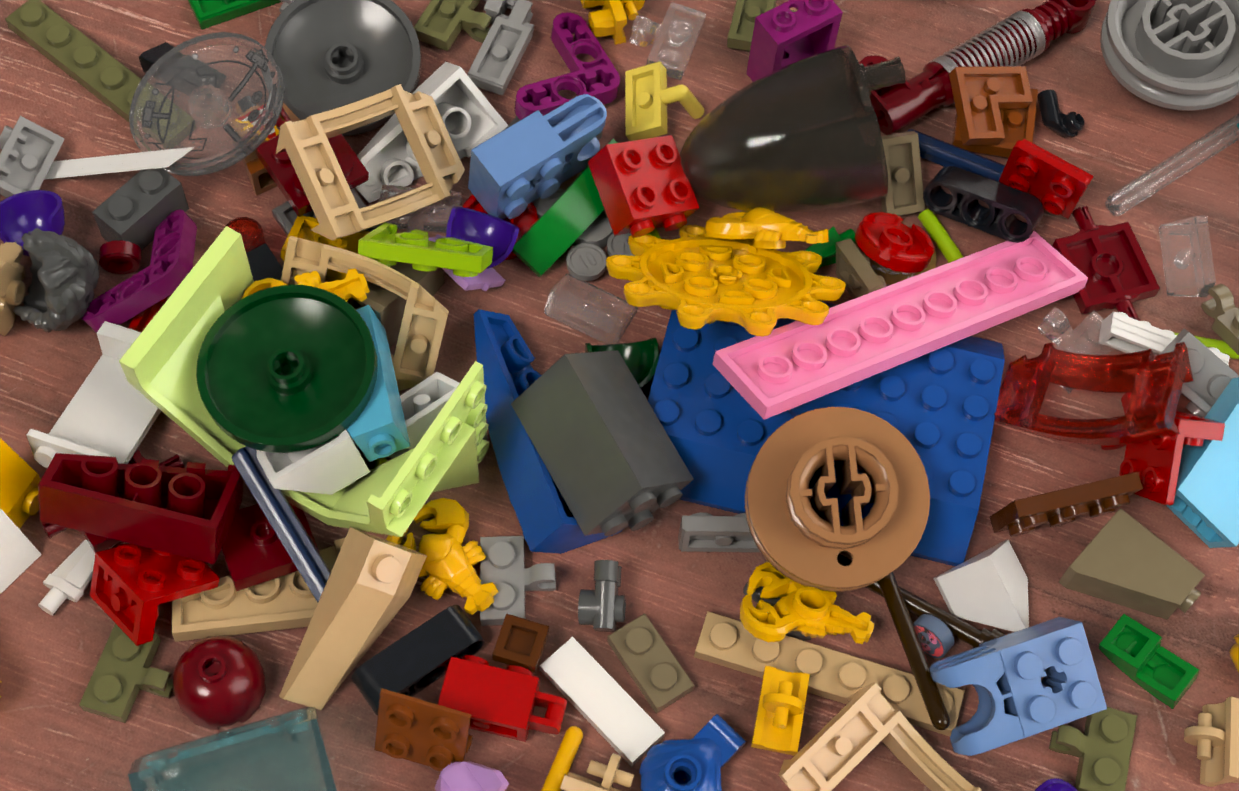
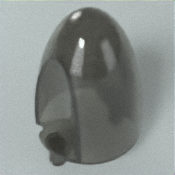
M844 45L780 68L737 91L715 107L695 126L680 151L681 166L694 193L713 204L731 209L749 211L756 207H762L775 213L833 209L885 198L888 194L887 164L877 116L869 96L873 90L906 82L905 71L900 57L864 67L863 64H859L852 49L848 45Z

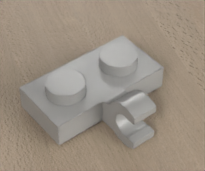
M524 536L480 537V546L483 549L482 552L486 555L485 560L480 561L481 584L494 582L499 591L493 597L494 602L483 612L480 611L481 625H503L506 613L526 619L525 591L556 590L555 564L541 563L525 568Z

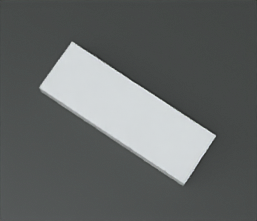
M574 637L570 638L540 665V671L631 767L652 746L664 738L665 732Z

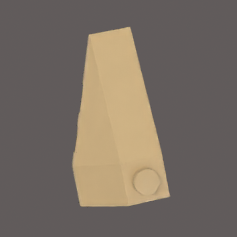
M350 527L279 697L322 710L410 598L427 555Z

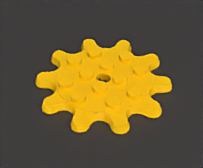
M697 225L681 227L679 229L680 238L673 240L660 239L649 234L640 237H632L630 235L628 245L630 252L635 256L611 255L606 259L607 270L611 277L634 281L624 285V295L628 304L635 307L658 305L664 309L677 310L679 324L687 329H701L705 324L725 321L741 325L752 335L768 336L777 324V319L781 318L793 319L809 325H820L829 314V306L818 300L836 301L840 299L846 286L845 282L841 279L814 274L822 263V256L815 252L804 250L781 252L776 249L756 248L753 246L754 238H712L706 236L704 227Z

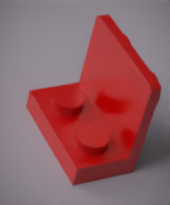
M1023 139L1022 141L1017 140L999 182L1035 196L1042 203L1044 210L1069 219L1094 176L1034 143Z
M1132 406L1131 418L1126 427L1127 444L1125 456L1121 463L1119 474L1122 476L1138 472L1143 489L1134 494L1163 505H1173L1183 444L1203 446L1204 439L1222 441L1225 424L1178 410Z
M123 544L95 553L90 597L138 646L153 641L155 623L159 615V604L217 588L220 578L202 561L134 544Z

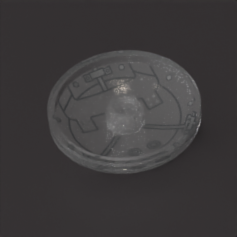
M217 32L194 37L165 53L141 79L132 98L129 113V124L133 139L142 152L194 147L181 159L169 167L163 168L172 174L200 176L226 169L252 153L274 128L284 102L285 87L283 75L269 51L251 37L231 32Z

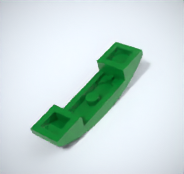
M613 138L607 144H614L618 142ZM589 165L586 166L587 168L552 206L523 234L512 249V252L538 277L542 276L604 210Z

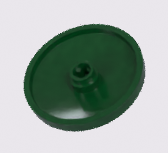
M282 285L257 291L246 296L228 308L216 320L201 345L197 360L196 377L200 397L208 413L217 426L230 438L256 450L271 453H289L307 450L330 441L346 430L359 417L373 393L377 379L378 363L371 333L365 321L353 306L341 297L324 289L306 285Z

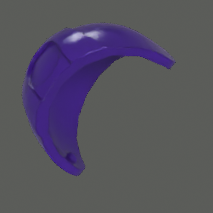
M33 190L12 195L0 202V239L4 243L16 242L22 246L23 255L29 256V252L23 248L24 242L21 239L23 234L36 228L42 231H52L58 235L63 234L65 216L62 199L58 194L46 190Z
M456 206L452 207L446 229V237L493 247L492 264L486 269L497 266L509 256L519 233V227L503 219Z

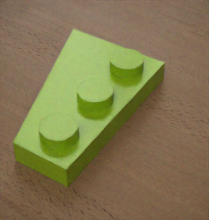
M387 222L358 240V254L372 258L386 266H393L397 262L412 264V268L418 271H435L439 267L453 269V274L457 276L475 277L492 264L493 247L452 237L436 239V242L429 241L428 232L414 229L411 232L397 233V225Z

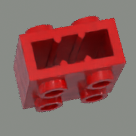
M672 135L607 144L587 162L614 236L631 233L632 237H640L652 232L655 228L664 227L665 231H673L685 226L688 223L687 218L700 208Z

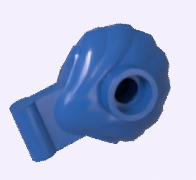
M716 714L692 739L665 740L663 743L656 744L650 748L640 765L641 791H722L721 768L740 751L747 741Z

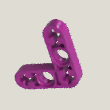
M570 12L561 13L554 18L552 25V43L571 73L521 87L516 94L514 111L520 120L537 110L544 116L571 100L561 97L558 94L561 90H571L577 96L583 94L594 96L603 105L616 99L620 84L619 73L581 16ZM582 53L589 54L595 60L583 62L577 59L576 55Z
M179 209L171 212L156 227L150 266L101 294L91 302L82 319L95 333L98 332L104 321L120 325L173 294L192 270L197 225L184 210Z

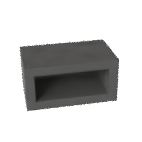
M158 168L140 170L92 213L102 237L107 242L115 240L129 241L138 245L142 251L154 240L156 227L171 212L179 209L186 212L189 206L181 182L165 169Z

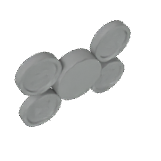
M559 188L546 199L539 197L534 201L538 218L552 206L565 190ZM604 209L573 243L575 246L570 249L566 258L568 272L574 278L582 281H592L602 276L606 270L607 257L601 248L606 245L609 256H635L630 252L628 238L631 233L614 236Z

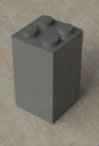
M618 350L564 354L511 403L584 536L597 533L611 536L623 528L630 527L631 531H636L645 527L653 521V512L658 508L667 507L678 501L683 496L680 490L694 480Z

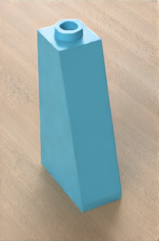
M366 305L356 309V311L365 321L376 348L378 363L377 379L366 407L346 430L368 461L372 462L410 447V441L386 329L370 305Z
M1239 377L1231 379L1205 416L1206 419L1225 424L1223 440L1204 439L1203 446H1184L1173 505H1166L1209 548L1237 547L1239 544Z

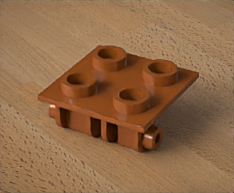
M382 688L380 691L374 750L386 753L393 758H403L423 764L441 772L447 765L465 760V753L469 752L473 740V735L468 734L471 714Z

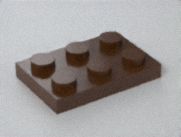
M1138 472L1014 500L989 518L994 533L1008 530L1010 536L1022 535L1034 531L1036 526L1048 522L1050 527H1056L1073 522L1075 517L1089 513L1090 518L1112 513L1115 511V508L1131 503L1129 496L1140 491L1143 487Z

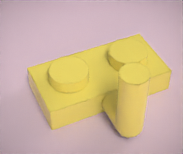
M660 61L625 71L626 137L630 141L668 134L667 104L679 101L693 119L703 116L704 107L686 85L680 84L667 88V69Z

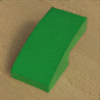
M1123 614L1101 641L1098 649L1140 687L1174 709L1197 679L1199 669L1162 647L1161 636Z

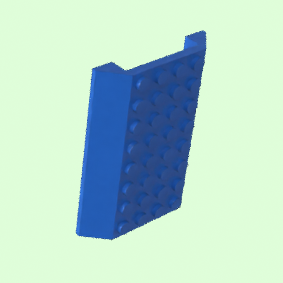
M823 302L827 304L829 308L837 306L836 304ZM677 310L671 311L648 402L694 479L680 490L683 496L679 500L737 514L745 513V488L750 469L761 447L776 429L795 416L818 408H855L874 414L897 428L912 444L925 468L930 489L929 516L923 536L910 556L957 566L964 562L979 511L1004 369L1005 356L1002 343L969 336L763 420L713 366L715 351L755 337V335L748 333L744 327L737 323L725 321L705 324L701 329H687L679 324ZM777 319L774 329L797 320ZM834 461L836 483L826 494V499H838L840 526H843L842 509L852 497L851 494L840 495L837 461ZM857 468L858 474H863V472ZM816 471L809 482V489H812L817 482ZM868 503L861 510L862 519L869 514L874 503Z

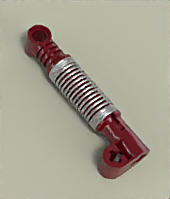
M1049 0L1035 7V9L1026 8L1017 11L1013 15L1008 16L1007 19H1003L996 25H992L991 28H987L986 31H982L975 37L970 38V40H966L965 43H961L954 49L949 50V52L931 60L925 65L922 73L908 81L886 58L878 55L867 56L858 63L851 89L852 98L883 134L891 135L941 105L947 107L955 104L949 73L955 67L1020 66L1025 64L1026 61H1030L1046 51L1052 40L1065 33H1078L1082 31L1087 25L1096 0Z

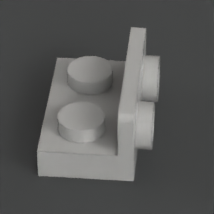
M22 116L19 117L14 128L6 125L0 135V149H2L0 153V195L8 198L18 193L39 190L65 138Z
M1183 329L1150 364V367L1160 374L1155 382L1174 398L1179 392L1190 400L1185 408L1193 415L1205 418L1231 379L1239 377L1235 371L1186 329Z

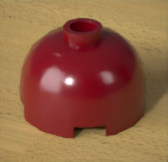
M225 635L206 637L192 644L179 657L173 672V693L181 711L194 724L211 730H219L218 727L230 726L239 721L240 723L247 721L260 707L266 692L265 672L257 654L241 640Z

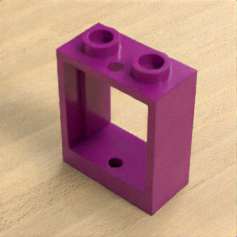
M789 0L755 18L746 74L767 100L830 69L843 14L833 0ZM790 8H796L797 11L793 12Z

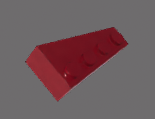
M56 453L38 484L40 521L215 564L242 503L244 480L235 465H228V471L206 469V463L187 462V468L159 466V460L141 459V462L134 464H120L116 457Z

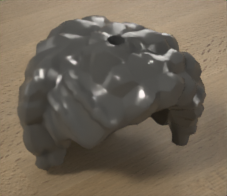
M36 228L23 234L21 238L24 242L23 248L29 252L32 260L30 267L32 281L27 290L29 294L24 297V305L15 306L13 311L23 321H28V323L34 324V327L37 329H43L45 332L65 330L73 322L78 321L84 316L93 301L94 289L97 287L100 277L99 266L93 254L75 240L64 235H58L52 231H42Z

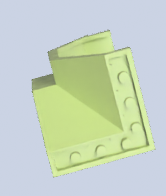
M226 226L122 356L119 363L127 381L228 468V465H234L232 456L239 449L246 446L230 438L213 421L200 397L196 377L198 355L208 331L228 308L242 299L244 291L254 282L242 236L237 231ZM476 361L474 362L415 448L371 469L370 473L332 495L281 489L287 501L329 526L347 529L353 527L361 531L402 537L432 492L479 483L478 464L486 455L490 445L487 441L489 424L486 423L488 405L485 404L487 386L484 384L483 365Z

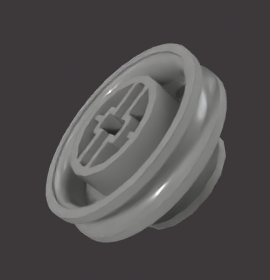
M1111 0L1101 28V51L1113 76L1131 93L1149 103L1174 110L1208 109L1224 104L1239 95V0Z

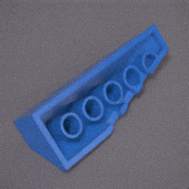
M478 309L473 314L477 362L483 365L484 384L487 386L485 404L488 405L486 412L487 424H489L488 429L509 500L515 510L530 552L562 554L610 537L605 536L604 533L584 536L511 406V403L541 376L530 364L535 360V357L509 315Z

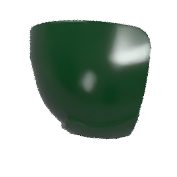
M656 338L608 345L585 343V353L618 350L640 388L651 380L656 371L659 359Z

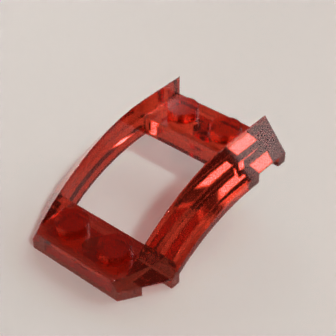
M1052 342L1044 344L1042 353L1039 356L1027 359L1026 355L1009 364L999 392L997 409L994 413L995 421L999 424L1038 436L1089 445L1129 444L1178 435L1180 432L1174 422L1182 386L1183 383L1193 381L1187 347L1184 342L1176 343L1173 352L1154 355L1152 349L1128 354L1088 355L1055 349ZM1049 382L1093 392H1132L1125 416L1103 419H1069L1039 414Z

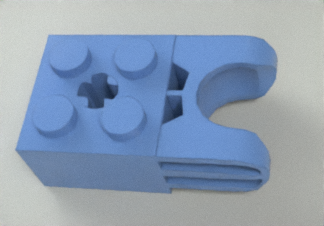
M588 94L579 95L544 116L537 110L471 149L468 189L489 215L500 219H505L506 217L513 219L525 211L529 203L539 197L541 199L550 197L559 189L561 183L587 168V162L600 150V142L596 136L602 132L605 126L607 116L605 106L594 96Z
M1057 617L981 643L979 647L936 661L930 667V673L934 682L949 688L972 684L978 693L979 704L974 716L951 731L950 741L953 751L961 755L972 756L984 753L1107 709L1083 623L1072 619Z

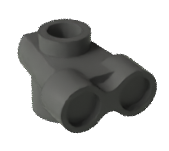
M596 560L594 562L595 590H580L578 603L579 625H593V629L598 632H615L616 622L625 621L626 597L625 595H618V589L621 587L622 572L619 562L612 560Z

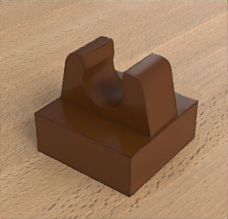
M506 613L492 659L507 665L520 666L536 673L549 634V626Z

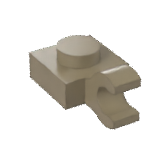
M1218 284L1209 288L1208 293L1213 298L1203 302L1201 307L1208 316L1215 319L1211 329L1239 355V307L1235 306L1234 298L1229 288L1224 284Z

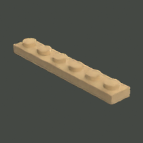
M707 611L694 654L695 658L763 678L765 665L786 672L810 674L808 693L843 704L849 703L846 698L869 684L876 682L882 689L880 692L895 710H899L911 725L946 736H951V731L957 725L965 692L962 689L949 688L936 683L950 718V725L947 729L937 730L932 725L913 674L790 636H785L782 641L766 642L748 632L741 621Z

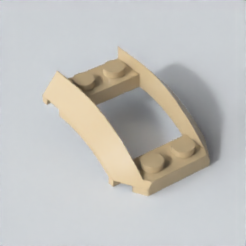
M401 84L360 101L314 114L303 120L288 121L280 126L276 154L286 151L319 223L311 231L332 241L381 225L451 196L450 190L453 185L460 180L465 171L433 97L420 91L414 94L404 91ZM396 114L427 184L359 209L328 139Z
M290 236L281 280L288 285H297L298 283L294 279L297 274L302 275V273L317 271L320 275L321 283L326 282L328 269L347 274L348 269L356 268L359 274H364L366 281L383 287L407 300L395 354H391L398 390L412 388L434 374L449 313L440 302L417 282L378 261L342 248Z
M876 682L869 684L846 698L849 703L791 760L783 761L778 775L791 791H832L882 741L895 757L931 791H982L979 787H974L925 741L899 710H895L880 692L882 689Z

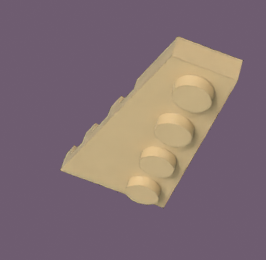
M345 538L333 541L334 546L319 551L330 572L333 569ZM299 571L236 591L233 580L229 576L220 578L217 588L172 601V635L175 642L204 639L212 636H230L308 627L318 603Z

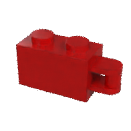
M464 655L462 659L450 658L437 705L471 714L469 729L526 742L529 729L548 734L560 733L567 700L556 695L539 692V677L532 676L533 673L526 668L510 665L506 669L489 666V662L481 657ZM535 705L547 708L545 718L533 715Z

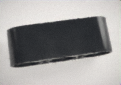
M955 166L942 168L923 192L925 205L934 213L1015 243L1027 240L1044 215L1043 205L1035 196ZM941 186L948 188L952 194L946 193ZM978 200L984 201L989 206V208H985L982 205H980ZM1015 214L1023 216L1027 222L1020 221Z
M453 605L364 662L354 671L351 679L378 716L380 691L382 688L413 697L446 674L451 657L462 659L464 655H475L482 648L485 640L459 605Z

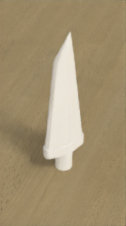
M86 539L43 581V584L51 590L38 606L46 613L53 615L66 599L77 603L92 580L95 553Z

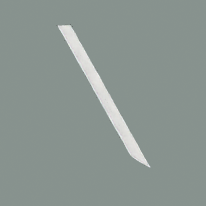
M194 147L53 161L44 180L167 168Z

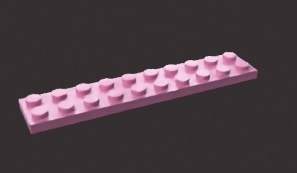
M1033 231L1024 242H1002L831 307L826 319L820 325H809L800 321H794L773 329L768 336H755L715 351L713 366L765 420L1078 293L1081 289L1085 288L1088 277L1039 234Z

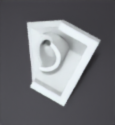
M1005 540L933 578L951 615L1012 632L1029 627L1028 578L1009 540Z

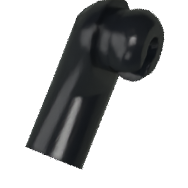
M1044 90L1038 94L1037 98L1043 124L1064 138L1077 136L1078 132L1084 127L1083 117L1074 111L1067 115L1061 112L1056 91Z

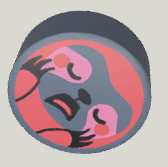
M922 614L913 623L923 651L927 655L934 658H943L954 646V636L951 630L939 618L933 615Z

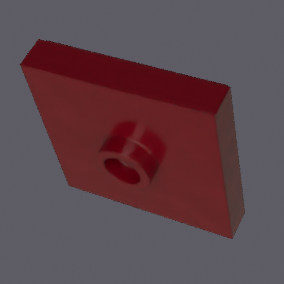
M255 504L238 510L222 546L236 591L298 571L260 506ZM290 504L318 550L304 511Z

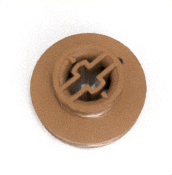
M826 407L807 411L795 416L776 429L758 452L750 469L745 488V514L748 527L755 544L766 560L777 571L792 581L806 587H815L829 592L851 591L869 586L883 579L902 565L915 550L922 538L930 509V489L926 471L918 453L908 439L897 428L882 418L866 411L847 407ZM834 461H837L840 495L851 494L852 497L842 509L843 526H840L838 499H826V494L836 483ZM857 468L860 469L863 472V474H858ZM816 471L817 482L812 489H809V482ZM868 503H874L869 514L862 519L861 510ZM849 553L851 556L850 565H840L837 556Z

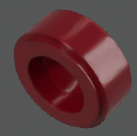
M115 240L106 242L99 249V265L104 270L114 274L135 272L141 267V248L129 241Z

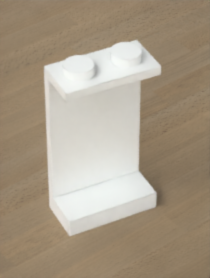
M104 321L97 332L102 356L49 434L30 429L26 435L35 461L40 465L48 468L56 453L116 457L118 463L128 464L161 412L158 407L127 381L119 363V360L142 332Z

